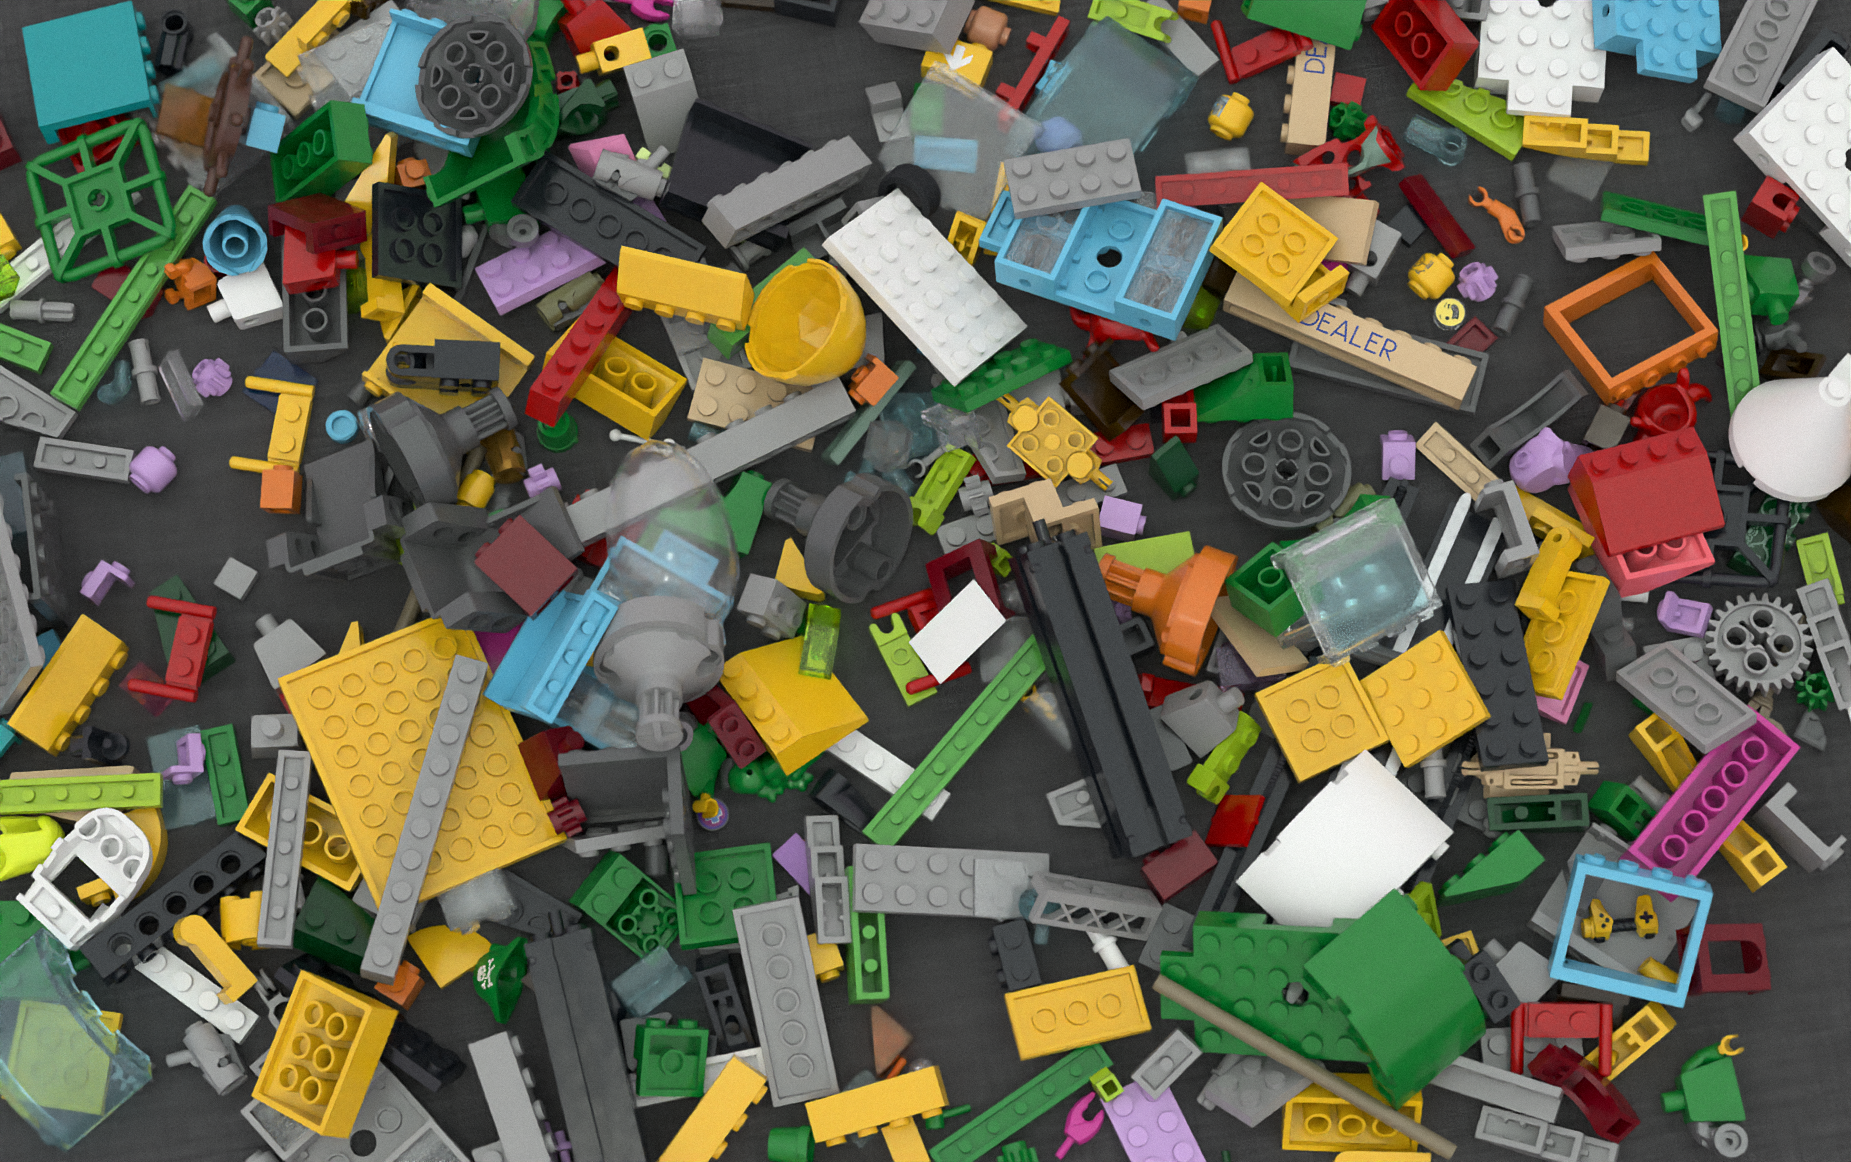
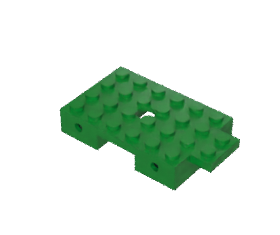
M1199 911L1193 924V952L1162 950L1160 954V974L1308 1059L1358 1062L1372 1061L1369 1056L1359 1051L1346 1031L1350 1023L1341 1011L1338 1010L1336 1013H1333L1321 997L1303 979V965L1357 919L1334 918L1332 926L1329 928L1267 924V914ZM1290 982H1299L1309 992V998L1303 1004H1291L1285 999L1283 988ZM1161 994V1018L1194 1020L1195 1043L1202 1049V1052L1268 1056Z

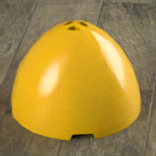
M809 258L807 263L798 266L788 265L769 281L756 299L747 322L750 326L749 343H745V351L748 361L754 370L778 382L809 386L838 378L855 366L865 348L866 319L860 298L844 275L824 260Z

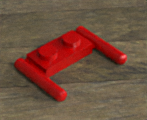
M1214 20L1210 24L1229 84H1236L1242 78L1247 79L1301 54V51H1308L1314 47L1312 39L1309 37L1275 28L1235 46L1231 50L1222 22Z
M929 587L872 607L870 615L873 619L877 620L907 609V615L916 634H918L939 612L932 588ZM965 660L943 683L971 674L970 664ZM933 674L908 682L905 689L908 694L913 695L941 684Z
M151 595L146 600L149 608L182 614L178 619L165 677L166 684L132 678L128 681L127 687L133 692L196 703L198 687L200 688L214 628L213 620L217 615V608L215 606Z
M1521 1002L1520 1006L1511 1012L1510 1072L1518 1075L1524 1073V1037H1599L1598 1073L1602 1077L1610 1076L1612 1074L1613 1003Z

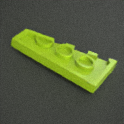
M1458 79L1453 81L1447 91H1423L1419 89L1415 82L1408 89L1406 94L1408 98L1507 159L1513 161L1522 148L1524 116L1506 114L1507 101L1490 95L1491 91L1480 87L1473 89L1464 86L1463 82Z

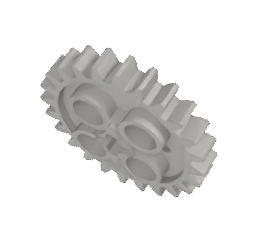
M1750 593L1748 602H1745L1738 595L1735 606L1726 601L1723 607L1724 611L1719 609L1715 611L1714 618L1716 620H1709L1707 628L1710 631H1707L1704 636V640L1709 643L1705 645L1704 653L1712 655L1708 658L1707 664L1718 665L1714 676L1725 674V686L1733 681L1737 683V693L1745 686L1748 687L1749 696L1754 694L1755 689H1760L1762 696L1766 697L1769 688H1772L1776 694H1780L1782 684L1789 689L1792 688L1793 678L1800 680L1803 676L1801 669L1807 670L1810 661L1806 658L1812 656L1813 649L1807 646L1811 645L1813 636L1804 635L1808 632L1809 625H1799L1802 613L1790 614L1793 604L1790 603L1784 608L1780 607L1781 597H1777L1771 603L1768 600L1767 593H1764L1761 601H1757L1754 593ZM1754 620H1765L1769 626L1766 628L1758 627ZM1739 623H1744L1747 629L1744 626L1739 625ZM1731 636L1738 637L1743 644L1733 645L1727 638ZM1783 644L1788 647L1789 652H1778L1774 645ZM1751 661L1758 662L1762 665L1763 669L1753 670L1747 663ZM1770 661H1771L1772 663H1774V664H1777L1778 666L1774 667V666L1770 663Z

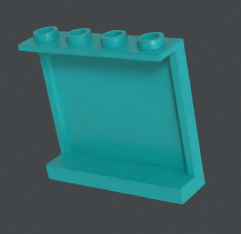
M132 0L22 27L38 126L48 145L60 142L58 129L149 107L154 118L158 117L156 104L161 103L157 86L152 85V79H156V73L152 61L147 59V55L152 54L147 36H143L142 30L147 29L143 12L136 11Z

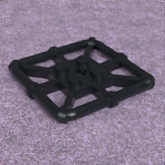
M1718 448L1717 451L1706 450L1709 462L1716 464L1714 482L1725 525L1723 528L1704 532L1705 540L1713 557H1715V550L1739 551L1760 576L1714 573L1713 564L1704 568L1703 572L1697 571L1673 582L1702 585V588L1709 589L1712 586L1751 589L1773 588L1779 584L1778 579L1783 569L1787 529L1791 527V518L1788 517L1790 501L1777 498L1775 515L1749 513L1750 498L1760 490L1753 484L1756 479L1754 478L1745 486L1724 485L1726 464L1737 465L1732 452H1727V448ZM1747 525L1774 528L1769 568L1745 543Z

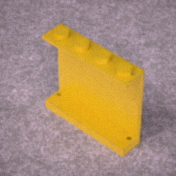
M429 282L422 292V299L368 372L364 370L362 381L365 382V389L376 397H380L381 394L387 397L398 391L438 414H443L457 406L464 408L484 397H475L471 395V392L458 391V395L445 396L440 395L439 390L394 387L386 377V357L393 346L401 344L434 346L435 339L500 342L498 387L507 397L511 395L534 363L535 356ZM399 364L397 367L400 369L409 368L410 366Z

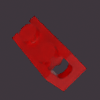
M1767 176L1742 216L1741 221L1774 239L1779 230L1783 233L1787 231L1801 207L1796 205L1800 196L1791 188Z

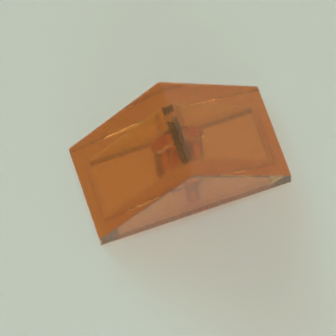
M871 1006L875 1067L878 1078L886 1075L914 1042V1036L880 1007Z

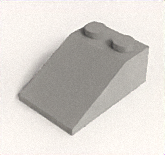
M684 48L623 67L636 114L651 155L660 145L664 146L670 154L676 151L687 112L695 99L699 98Z

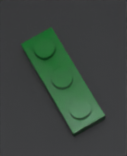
M227 724L202 730L200 734L202 744H204L206 750L205 760L217 824L219 827L238 824L250 803L235 726Z

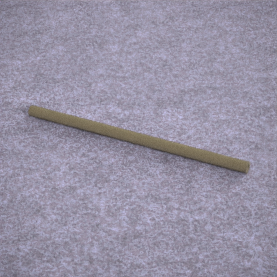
M1159 974L1151 988L1438 1155L1449 1160L1454 1154L1457 1147L1454 1143L1164 975Z

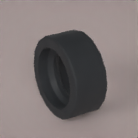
M908 163L897 165L880 182L878 197H886L897 189V183L905 184L912 188L922 202V207H915L927 219L939 208L941 193L936 180L926 170L917 165Z

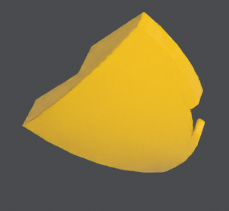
M446 925L421 929L409 935L407 939L442 990L469 970L473 972L479 959L489 952L492 945L487 939L467 928L463 930L450 928Z

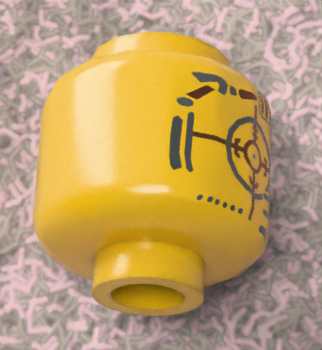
M1425 253L1409 269L1408 278L1410 281L1407 284L1423 300L1428 298L1438 299L1455 281V275L1451 270L1454 264L1443 253H1439L1437 256L1432 253Z

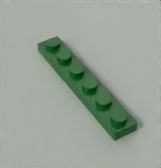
M1099 1043L1077 1048L934 1146L928 1153L934 1162H975L1090 1082L1089 1077L1104 1067L1111 1068L1114 1064Z

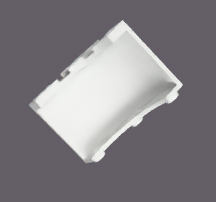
M1365 749L1343 769L1334 782L1331 781L1276 837L1278 840L1260 854L1236 883L1280 925L1331 928L1334 918H1360L1394 888L1403 895L1404 892L1400 887L1430 857L1437 860L1450 847L1445 841L1454 832Z

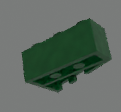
M178 575L170 578L150 592V596L154 595L198 603ZM154 609L168 666L178 619L182 614ZM213 628L201 684L236 662L215 628Z
M318 876L295 921L293 947L360 975L361 965L375 919L330 881Z

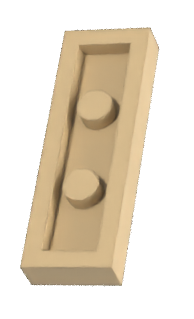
M1435 422L1416 443V448L1464 492L1469 493L1475 502L1486 483L1500 479L1438 422Z

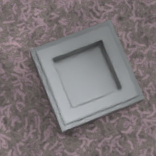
M230 557L213 585L243 602L260 574Z

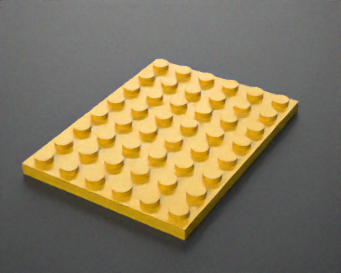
M428 618L278 678L280 689L377 910L382 900L455 656L457 654L488 663L474 631L446 629L442 619ZM489 664L418 904L560 845L567 840L565 832L557 835L547 815V812L554 809L550 799L540 801L518 748V744L523 742V739L510 711L482 695L493 677Z

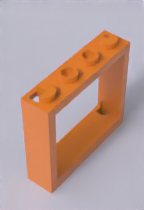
M1651 251L1649 255L1640 256L1544 307L1543 325L1606 406L1621 399L1627 400L1639 389L1655 385L1660 378L1671 372L1677 373L1679 369L1686 367L1688 363L1699 357H1707V353L1716 349L1718 329L1654 251ZM1653 280L1694 330L1695 334L1612 378L1569 323Z

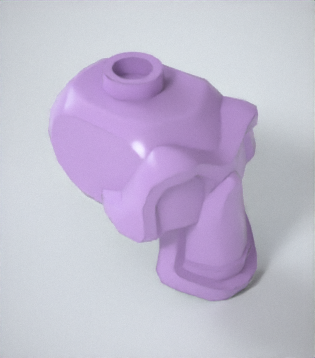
M1544 427L1538 436L1531 438L1511 457L1509 463L1510 476L1514 483L1524 492H1543L1554 485L1569 483L1570 481L1567 476L1577 457L1593 451L1587 446L1572 444L1568 441L1564 442L1557 437L1551 428Z

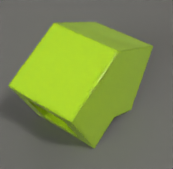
M992 542L991 544L995 545L998 557L991 560L994 573L1005 578L1011 571L1007 559L1012 558V556L1005 549Z
M1107 1067L1089 1077L1093 1089L1104 1103L1109 1102L1124 1092L1115 1075Z

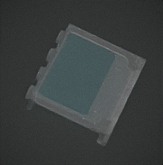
M1394 498L1380 499L1270 556L1275 569H1285L1324 653L1317 657L1319 664H1332L1333 667L1345 664L1351 660L1350 654L1358 650L1366 652L1379 645L1377 640L1386 635L1390 638L1407 630L1405 625L1416 620V623L1423 622L1435 615L1433 610L1443 606Z

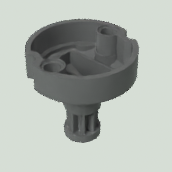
M496 386L488 390V396L464 408L457 406L443 414H438L398 391L367 406L369 422L382 453L401 488L413 501L416 509L428 502L456 505L458 502L457 494L462 456L479 447L481 440L504 428L510 431L518 426L514 405L499 387Z
M871 473L854 475L853 480L838 485L828 497L819 493L810 494L800 489V485L796 481L789 478H781L770 487L764 500L763 509L765 516L774 522H786L796 527L797 532L807 538L804 565L806 575L815 588L845 603H859L864 601L867 593L872 589L879 591L898 568L909 544L913 525V509L908 494L901 487Z

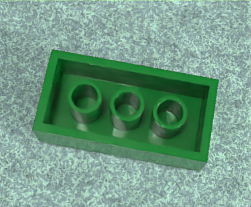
M330 100L280 140L277 153L270 152L276 203L317 193L331 196L372 164L373 150L369 142V121L366 117L364 104Z

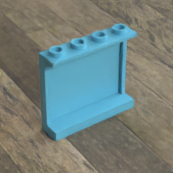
M390 8L391 25L360 99L353 97L351 103L365 105L366 117L370 126L389 132L393 131L398 135L472 158L481 137L458 138L434 127V123L428 121L422 113L415 92V85H418L421 69L418 67V63L422 53L431 39L448 24L437 18L428 20L419 17L418 14L408 9L399 11ZM479 76V77L477 78V80H476V83H478V84L480 83V81H479L480 76Z
M587 589L584 595L563 590L534 621L530 617L526 618L482 695L508 711L552 724L619 607L592 590Z

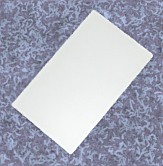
M972 580L909 641V644L941 684L998 630L1006 620L977 582Z

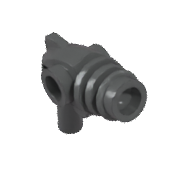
M1767 317L1760 323L1759 330L1757 325L1753 324L1754 341L1758 350H1762V343L1770 350H1780L1787 344L1798 353H1803L1807 349V343L1798 336L1801 328L1800 324L1790 318L1781 325H1772Z

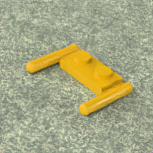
M248 376L245 379V386L247 388L281 393L278 399L269 445L268 461L233 456L229 460V466L232 469L262 473L263 469L273 470L274 465L292 466L293 470L297 473H300V464L302 463L315 386Z

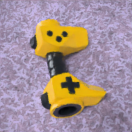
M1648 894L1637 897L1634 918L1613 919L1604 909L1599 899H1592L1589 904L1590 916L1581 918L1582 937L1594 939L1597 943H1604L1605 940H1609L1611 933L1636 931L1639 937H1644L1645 939H1653L1655 934H1658V918L1656 912L1653 911L1652 900Z

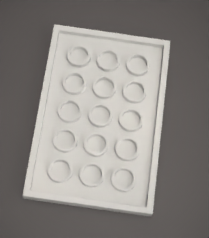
M899 188L832 234L822 244L826 251L954 387L1028 327L1018 314L976 272L974 267L960 255L954 246L945 239L927 218L921 215V212Z

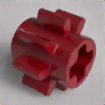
M565 795L551 802L554 809L547 812V815L557 835L566 832L568 838L583 831L580 824L587 821V818L577 798L568 801Z

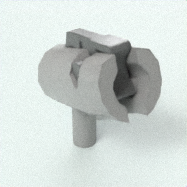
M660 145L647 160L638 159L634 161L629 159L627 154L603 149L592 179H594L597 185L630 202L638 196L653 201L655 196L661 198L667 179L662 178L663 171L656 168L670 153L664 146Z
M198 1021L185 1030L186 1036L183 1039L188 1049L166 1055L169 1067L189 1062L195 1067H200L204 1072L202 1077L222 1096L234 1091L248 1079V1069L229 1034H219L211 1022L203 1024L202 1021Z

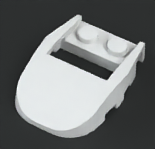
M96 809L86 814L74 824L75 829L64 839L59 837L50 847L53 851L43 864L39 863L31 876L35 881L25 895L19 893L16 897L69 950L77 951L116 921L139 891L152 867V848L147 836L130 818L115 809ZM76 856L119 895L100 918H95L93 921L51 883Z

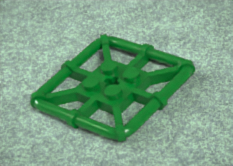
M137 117L126 120L90 135L86 133L77 136V140L42 153L31 162L28 161L25 166L27 169V185L36 214V219L34 220L37 230H40L54 279L61 284L83 279L111 267L120 268L125 265L126 261L162 248L171 240L174 241L177 233H175L176 221L165 184L167 176L165 171L161 170L147 122ZM124 135L113 159L96 166L92 152L93 147ZM139 138L149 174L128 182L124 165ZM80 153L85 171L65 179L43 167ZM39 175L62 186L67 206L48 213ZM153 186L163 226L136 213L132 193ZM99 193L105 196V201L101 206L94 205L93 203L98 199L97 194ZM71 218L74 235L61 259L52 227L56 223ZM134 221L159 233L155 237L119 250L114 228ZM102 234L108 255L72 269L86 240Z

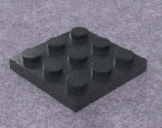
M379 181L372 184V278L426 287L430 282L438 289L450 291L462 289V197L444 206L435 208L433 202L428 198L426 190Z

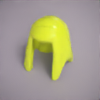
M40 815L38 817L0 816V830L3 832L0 835V882L34 872L39 863L43 864L53 851L50 847L59 837L65 838L63 829L53 818L48 815Z

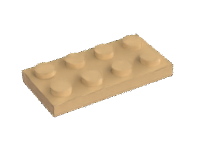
M703 357L687 421L726 431L725 427L729 423L740 418L745 422L755 417L754 413L760 408L770 404L774 408L783 404V399L789 394L796 391H801L803 394L812 390L813 387L811 385L800 386L778 382L765 377L757 371ZM815 437L792 448L811 453Z

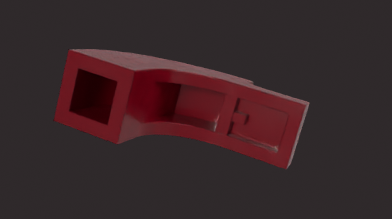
M1549 1043L1527 1065L1533 1076L1550 1085L1562 1088L1564 1094L1585 1114L1598 1135L1619 1144L1641 1123L1631 1105L1612 1082L1606 1077L1600 1076L1598 1069L1572 1048L1564 1045L1560 1049Z

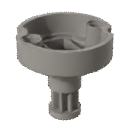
M673 596L640 597L617 605L619 607L594 650V672L600 683L608 684L614 690L615 696L636 704L639 710V721L636 724V740L638 744L648 750L666 751L678 746L683 739V725L679 720V709L682 704L706 694L705 692L710 691L721 678L724 670V636L719 621L707 619L704 607L697 603Z

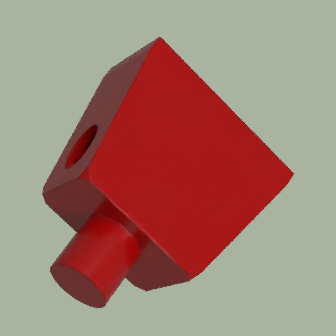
M560 0L568 12L558 20V25L574 58L577 55L590 52V45L596 41L632 31L603 0ZM609 50V51H605V52H604V57H605L608 53H610L611 51H610V50Z
M285 226L282 284L288 294L337 287L340 285L341 269H358V250H341V248L318 254H311L306 251V234L290 226Z

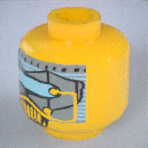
M1233 92L1232 96H1219L1207 117V121L1211 125L1209 130L1227 141H1231L1233 138H1241L1254 117V112L1248 106L1250 100L1236 92Z

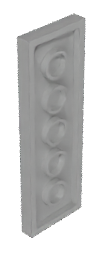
M1747 0L1703 88L1759 114L1765 108L1818 0Z
M855 844L853 845L852 912L1030 920L1028 916L1038 897L1031 880L1035 871L1049 873V854ZM1047 902L1043 910L1044 914H1049V902Z
M799 895L734 908L732 911L773 1107L839 1094L836 1071Z

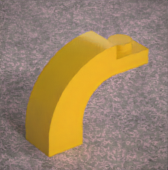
M160 808L135 809L124 813L145 833L150 842L153 855L150 873L131 901L142 895L153 884L165 862L168 835ZM101 878L76 887L80 900L87 905L92 904L94 907L100 906L102 903H108L113 895L115 899L119 897Z

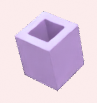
M1105 495L1100 512L1101 536L1130 542L1134 541L1136 534L1142 535L1147 517L1141 515L1142 504Z

